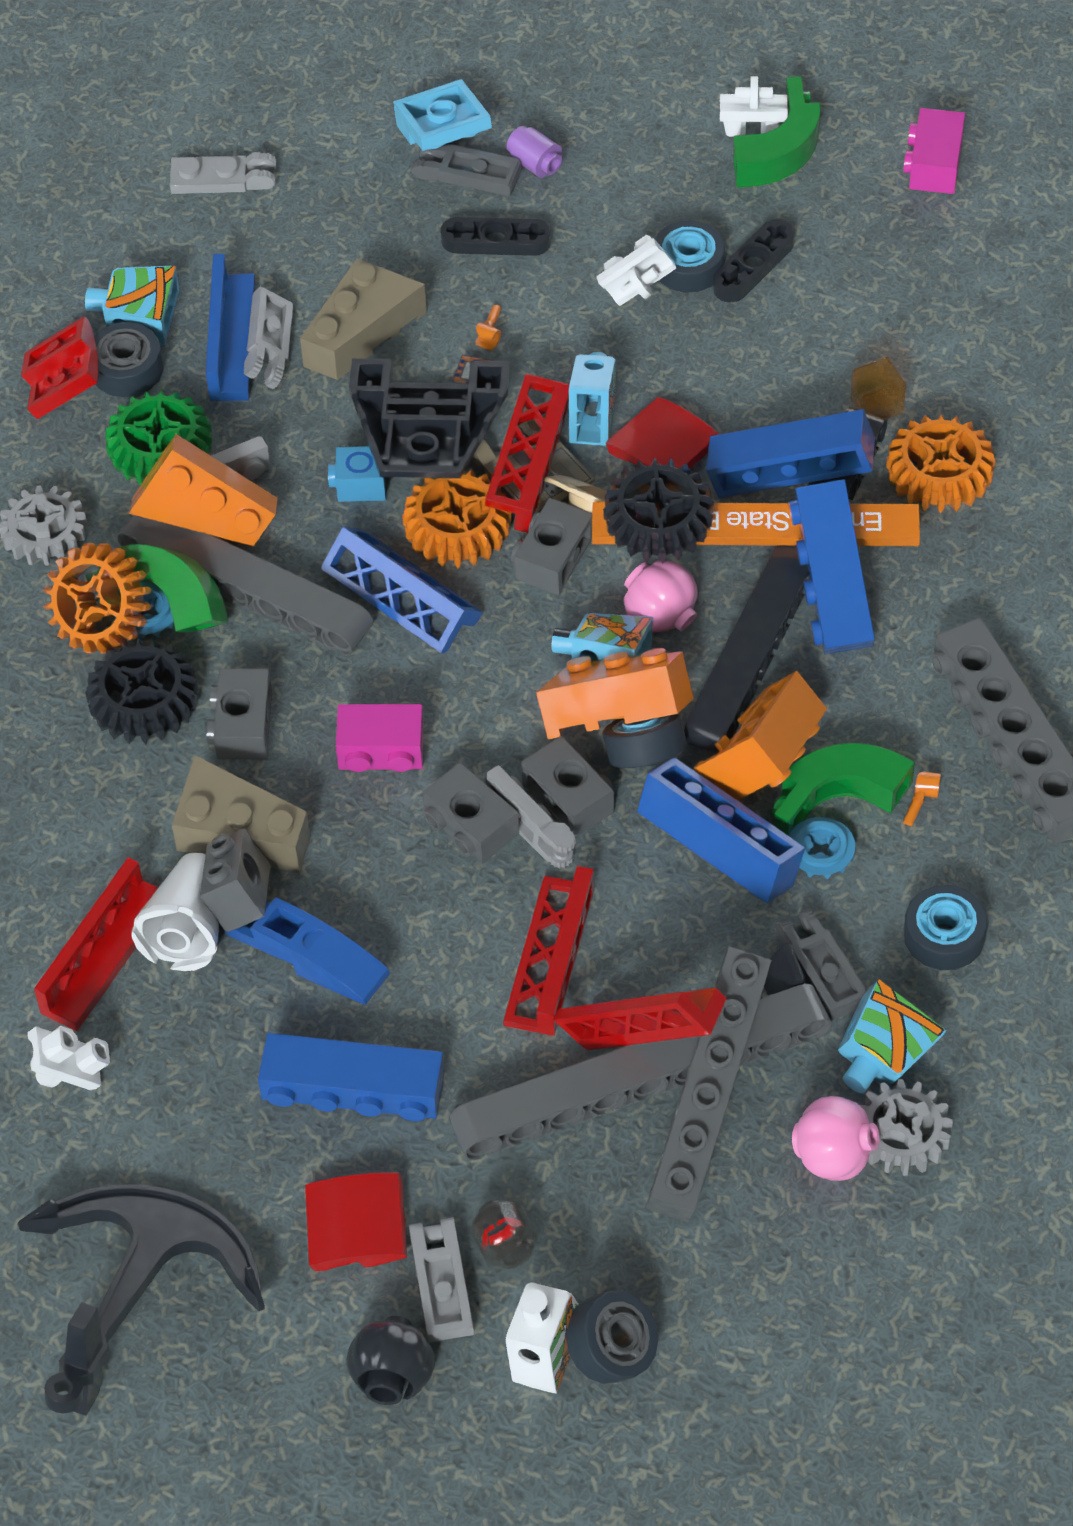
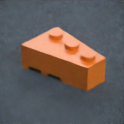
M175 434L134 494L129 514L254 546L274 518L278 498Z
M664 648L652 649L644 652L641 656L629 657L628 653L620 652L597 661H591L589 656L571 659L566 663L567 667L536 692L548 739L561 737V732L565 728L585 724L587 732L600 729L599 721L624 718L625 724L678 714L694 699L683 652L666 653Z
M795 671L768 686L737 719L742 725L738 732L730 740L726 735L722 736L715 744L719 753L705 761H699L692 770L737 801L768 784L771 787H775L786 780L791 774L789 767L806 751L804 747L805 742L819 731L820 726L818 722L827 708L798 671Z

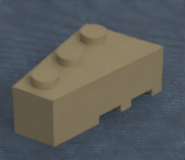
M356 259L300 337L303 367L336 380L341 378L351 370L352 358L366 359L373 354V349L388 338L393 339L400 333L401 328L413 319H419L427 313L425 284Z
M195 755L172 822L177 851L206 854L207 844L211 843L216 837L222 834H232L244 828L270 863V868L300 873L310 841L307 811Z

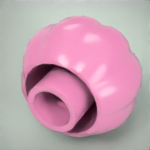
M657 560L650 565L648 562H643L626 579L624 584L628 588L624 596L626 613L632 616L653 617L652 632H665L675 627L681 632L696 618L697 613L693 608L698 596L697 584L692 574L679 563L665 560L662 564L660 560Z
M838 1096L821 1097L806 1108L799 1122L795 1124L792 1132V1145L797 1157L802 1158L804 1166L814 1175L830 1181H843L852 1179L866 1166L871 1150H876L879 1145V1131L874 1123H869L865 1110L856 1102Z

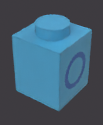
M369 446L336 447L335 463L328 464L329 488L336 487L338 502L386 500V477L379 476Z

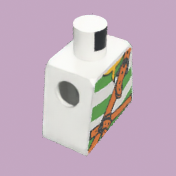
M532 1282L525 1286L506 1335V1347L513 1382L557 1394L571 1358L568 1352L566 1331L570 1317L578 1305L572 1293ZM537 1356L540 1358V1360H531Z

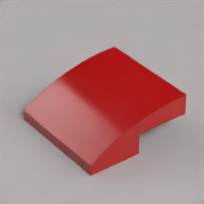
M85 316L24 354L21 376L31 385L27 410L36 419L41 418L98 382L96 343L90 322Z
M657 397L605 443L610 454L633 464H637L639 460L643 465L650 466L655 457L659 465H666L672 458L675 468H679L686 463L688 468H692L708 453L710 436L720 434L686 409Z
M399 1173L357 1174L305 1184L309 1266L314 1271H326L359 1262L364 1267H374L407 1258L402 1176Z

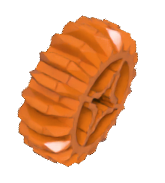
M941 413L936 420H931L924 415L921 424L910 420L907 429H899L896 438L889 445L886 468L889 473L890 485L896 486L898 497L907 495L909 504L922 501L924 512L930 507V504L937 505L940 514L945 509V505H950L957 512L961 507V501L971 507L975 497L983 498L986 487H990V483L993 480L995 458L991 441L985 440L984 430L974 431L972 421L963 425L960 424L957 415L951 421L945 420ZM965 458L970 462L971 465L964 462ZM910 460L917 462V467L922 470H918Z
M471 469L466 475L463 474L461 479L437 478L434 480L432 478H425L423 486L414 485L412 496L406 497L405 510L402 515L403 526H405V536L408 542L412 543L415 553L423 552L427 563L438 557V563L442 568L448 560H454L455 566L459 569L462 560L468 559L475 567L478 555L489 560L492 550H501L503 540L508 539L510 532L511 512L485 506V498L490 486L487 474L476 478V474ZM499 488L497 495L506 497V494L502 493L501 488Z
M94 543L83 544L81 549L71 548L67 551L68 558L60 557L55 561L59 570H52L47 574L54 584L53 586H46L42 590L46 594L51 595V602L45 603L43 608L53 610L54 616L50 618L48 623L52 626L61 625L57 637L61 639L70 637L69 647L75 649L83 646V651L86 653H95L97 650L101 654L107 653V650L112 651L113 647L120 649L121 643L127 645L126 639H136L139 633L135 626H145L148 623L145 617L141 615V611L150 610L152 607L151 604L143 601V595L149 594L152 589L147 586H141L140 581L146 577L147 573L144 571L134 572L138 560L134 557L125 559L126 550L122 548H114L112 550L111 545L108 543H100L98 546L94 545ZM97 565L101 567L98 575H93L90 581L78 580L81 574L90 566ZM93 591L98 592L99 595H97L96 597H100V604L102 605H97L96 602L99 599H95V593H93ZM104 615H114L117 617L114 623L106 630L98 631L94 629L96 622L102 621Z

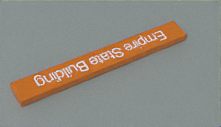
M593 502L592 544H616L615 536H609L607 532L606 520L603 517L605 502ZM656 503L658 517L661 518L662 512L660 511L659 503ZM714 503L711 529L707 530L705 541L696 542V545L796 546V541L803 540L800 524L792 525L789 503ZM849 504L857 546H919V504Z

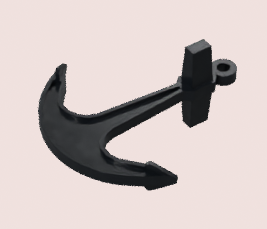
M122 1184L83 1190L56 1201L48 1200L18 1222L17 1225L20 1231L54 1234L58 1229L95 1221H106L122 1226L132 1238L130 1247L99 1310L98 1307L81 1302L68 1323L66 1349L59 1360V1373L51 1376L46 1381L44 1387L45 1402L50 1410L62 1414L76 1412L87 1416L100 1392L102 1367L109 1359L108 1341L162 1266L174 1256L185 1252H200L212 1256L221 1263L235 1287L244 1295L246 1300L258 1311L265 1310L258 1269L250 1247L243 1235L223 1214L197 1198L178 1191L150 1185ZM61 1391H67V1392H68V1394H66V1395H61V1394H58V1393L61 1392Z

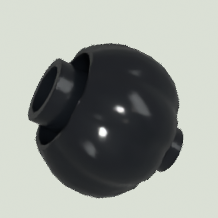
M390 1316L385 1321L372 1322L360 1330L350 1344L346 1365L352 1380L368 1399L382 1405H394L402 1399L406 1379L409 1382L403 1399L407 1400L418 1394L427 1384L434 1370L435 1356L430 1343L419 1329L412 1326L408 1319L401 1316Z

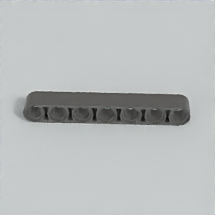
M133 515L117 535L120 547L135 544L150 545L176 550L191 557L211 575L224 599L230 602L236 600L239 602L238 606L264 618L270 616L273 618L272 622L298 634L304 632L307 634L306 638L335 651L338 648L342 650L340 654L344 656H349L373 625L372 616L361 605L212 535Z

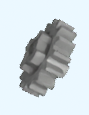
M41 485L37 486L35 494L32 495L26 490H22V499L17 501L10 498L8 500L10 510H1L0 512L2 520L0 523V536L5 550H12L16 560L26 555L28 565H33L37 558H42L45 566L50 564L51 557L56 556L58 559L65 557L64 551L78 548L77 541H85L86 539L84 528L88 526L81 501H73L72 492L70 491L60 496L57 486H53L49 493L43 492Z
M898 1079L896 1089L891 1090L883 1082L880 1084L879 1096L870 1091L866 1093L865 1105L860 1106L865 1110L869 1123H874L876 1117L882 1111L884 1113V1117L879 1118L877 1121L879 1145L876 1150H871L868 1162L871 1165L881 1159L885 1162L884 1172L889 1173L895 1165L900 1166L903 1176H908L910 1166L916 1165L917 1169L923 1173L926 1171L927 1159L937 1164L941 1161L942 1150H948L950 1146L951 1136L949 1134L952 1132L953 1120L947 1118V1103L936 1105L938 1092L933 1090L924 1095L921 1093L922 1083L917 1082L912 1089H906L904 1080ZM933 1128L931 1137L923 1143L922 1136L927 1135L929 1129Z

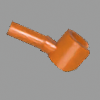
M493 305L487 320L484 323L479 322L476 326V333L479 335L476 339V345L489 351H493L501 338V330L495 328L496 321L501 312L499 305Z
M923 771L917 775L913 801L903 820V824L913 826L923 804L924 797L938 798L941 774Z

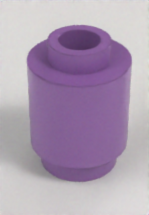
M518 127L512 132L507 141V150L511 153V157L521 160V165L539 178H543L547 174H554L562 164V148L533 127Z

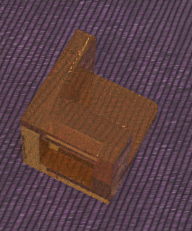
M889 357L860 366L852 371L851 400L857 409H864L865 412L887 419L904 412L906 385Z

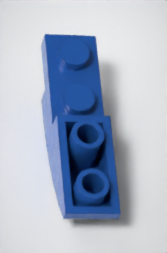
M276 897L271 904L266 902L264 917L228 933L224 930L225 934L229 937L293 964L298 976L363 1005L367 1004L390 975L389 969L354 941L318 918Z

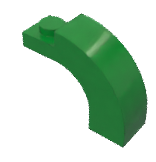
M801 76L786 77L788 117L782 125L762 134L734 136L733 164L736 188L761 186L780 181L797 172L813 155L819 138L820 102L811 103L810 91H803Z
M140 544L117 547L126 550L125 559L134 557L138 560L134 572L144 571L147 573L142 581L149 580L163 591L171 608L176 631L194 633L229 623L223 597L217 584L207 570L197 561L181 552L162 547ZM98 566L99 570L85 574L87 581H90L93 575H98L101 569L100 566Z
M846 743L816 750L804 756L789 768L791 774L782 782V796L777 800L772 810L771 816L774 818V826L789 836L793 828L804 821L820 803L831 798L844 796L863 799L891 814L913 783L915 762L889 749L869 744Z

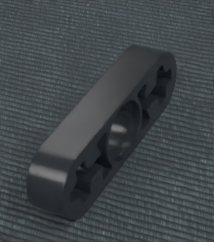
M453 217L446 220L441 226V243L445 250L455 254L537 256L549 250L551 246V229L546 222L539 219ZM475 232H479V239H474ZM495 232L506 236L505 239L499 242H492L486 239L489 234ZM455 233H462L461 238H453ZM513 233H518L517 240H513ZM533 234L538 235L537 240L529 239Z
M784 220L766 222L715 272L713 278L715 296L721 301L730 303L742 300L791 252L794 247L795 234L792 225ZM770 237L776 238V239L770 244ZM749 257H758L764 263L753 267L745 264L744 260ZM738 278L737 285L731 284Z

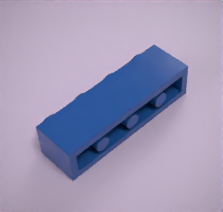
M864 409L710 436L706 472L718 498L872 472L875 436Z
M845 479L798 487L795 490V500L789 501V510L792 525L800 524L803 540L796 541L799 563L800 565L807 564L810 580L803 581L807 605L815 604L817 620L811 621L815 646L822 644L824 655L873 647L875 639Z
M675 757L647 774L637 810L639 814L767 904L794 886L805 847Z
M267 1033L258 1076L261 1099L268 1100L271 1104L280 1107H288L293 1103L312 1105L315 1109L325 1112L344 1108L356 1110L359 1114L370 1117L378 1116L381 1113L398 1114L409 1121H422L425 1118L437 1119L445 1073L443 1052Z

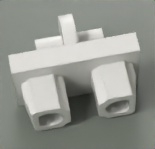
M751 76L750 87H736L735 94H720V121H723L725 133L729 137L745 135L746 122H761L762 134L776 129L788 117L787 95L773 94V87H758V76Z
M648 235L636 241L635 251L626 257L614 256L605 262L604 272L596 276L598 283L611 294L619 306L637 294L647 299L653 294L650 286L676 269L672 258L654 238Z
M36 1026L27 1032L28 1039L33 1045V1058L30 1062L31 1071L36 1072V1079L40 1085L52 1088L61 1081L88 1090L97 1089L101 1086L100 1070L110 1063L109 1048L106 1041L94 1037L87 1043L80 1042L72 1029L59 1026L52 1032Z

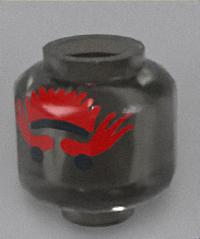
M496 1199L485 1203L473 1219L470 1229L484 1260L492 1266L504 1269L517 1268L527 1262L532 1256L538 1239L536 1230L524 1207L512 1200L501 1201Z

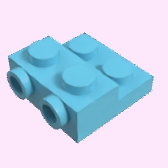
M462 79L393 101L397 127L410 145L417 143L422 151L436 149L446 143L464 137H472L479 132L492 128L489 113Z

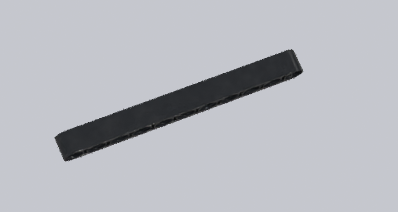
M849 406L845 412L856 411L859 409ZM865 412L875 436V457L879 449L876 444L877 442L882 443L888 419ZM861 474L809 482L807 486L845 479L848 499L853 500L865 476ZM776 545L687 719L684 729L687 743L719 753L718 748L715 746L718 740L725 735L730 740L735 735L740 725L737 719L740 717L741 712H745L759 687L755 685L757 680L762 681L775 656L771 654L773 649L778 650L790 624H787L788 619L793 620L805 596L802 593L804 589L803 581L810 580L807 564L800 565L796 546Z

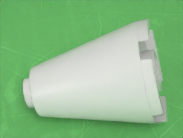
M189 853L184 855L135 918L132 929V939L135 946L148 960L155 964L159 958L164 961L175 962L170 968L172 970L195 971L207 966L217 950L219 921L200 897L206 854Z

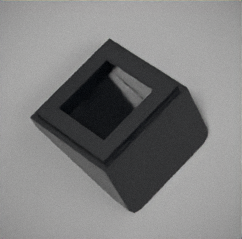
M789 943L782 944L770 958L772 961L764 984L768 996L804 984L805 977L792 946Z

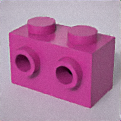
M920 108L918 123H910L908 145L914 146L913 151L906 150L903 173L910 174L909 189L948 194L955 193L965 113Z
M338 704L336 752L339 770H351L354 772L393 770L404 772L410 769H423L424 722L422 704Z

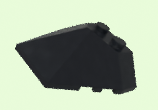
M352 358L349 392L379 476L461 479L508 395L510 361H470L468 384L393 382L392 359Z

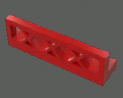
M525 374L485 498V506L515 513L514 530L525 533L529 532L532 516L537 511L546 483L544 480L548 476L569 409L570 385L530 374ZM530 389L552 394L551 400L535 406L528 396ZM534 419L541 431L525 438L518 426ZM524 450L531 463L515 469L508 457ZM513 481L521 491L519 500L497 495L500 487Z
M129 857L125 860L35 986L34 992L42 1015L78 1031L136 949L132 939L135 918L158 889V887L143 881L139 862Z
M577 866L573 881L549 876L543 877L503 1019V1026L555 1036L558 1024L553 1018L557 1010L563 1007L594 893V869ZM550 890L569 893L565 908L557 912L554 911L548 902ZM544 911H546L549 916L543 919ZM555 923L559 929L556 943L545 948L537 937L538 933ZM534 947H536L539 952L532 956ZM545 959L549 965L546 979L535 985L527 974L528 969ZM525 983L529 989L522 992ZM535 996L539 1002L536 1012L537 1019L516 1016L518 1004Z
M717 988L675 992L561 1008L557 1010L553 1020L584 1049L595 1050L711 1035L727 998Z

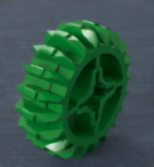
M162 389L158 396H150L145 391L143 399L138 400L130 397L129 406L118 405L117 415L110 416L109 427L106 428L105 433L107 455L110 457L116 472L122 471L127 481L136 477V481L141 485L175 434L209 454L213 444L211 424L207 416H205L201 405L195 406L191 397L182 399L178 391L171 396H166Z

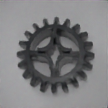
M654 457L650 466H645L638 460L635 465V471L624 467L621 478H613L611 490H608L605 494L603 517L606 520L607 532L609 536H615V543L618 548L627 546V552L630 557L638 552H642L645 562L651 558V555L658 556L662 564L666 560V555L672 554L679 560L682 556V549L693 553L696 548V542H704L707 537V530L711 529L714 501L710 497V488L708 484H702V477L699 472L690 474V468H688L687 463L679 468H675L672 458L666 465H659V462ZM656 503H659L660 511L662 512L661 518L658 517Z
M138 639L135 647L131 648L121 643L120 652L114 653L107 650L106 661L96 660L95 672L88 673V686L86 687L87 691L85 694L89 703L90 715L97 721L101 731L109 730V734L113 739L124 734V739L130 744L135 736H140L146 745L149 735L156 734L163 741L165 729L168 728V730L178 733L179 722L189 723L190 711L196 710V697L198 696L199 689L197 680H195L194 668L191 664H187V659L183 652L175 654L171 644L160 649V645L156 640L149 646H143V643ZM165 678L174 684L171 692L164 690L162 681ZM114 689L119 691L122 697L119 704L110 698Z

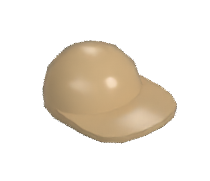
M557 475L547 476L544 480L568 491L569 505L592 513L593 502H605L606 490L575 478Z

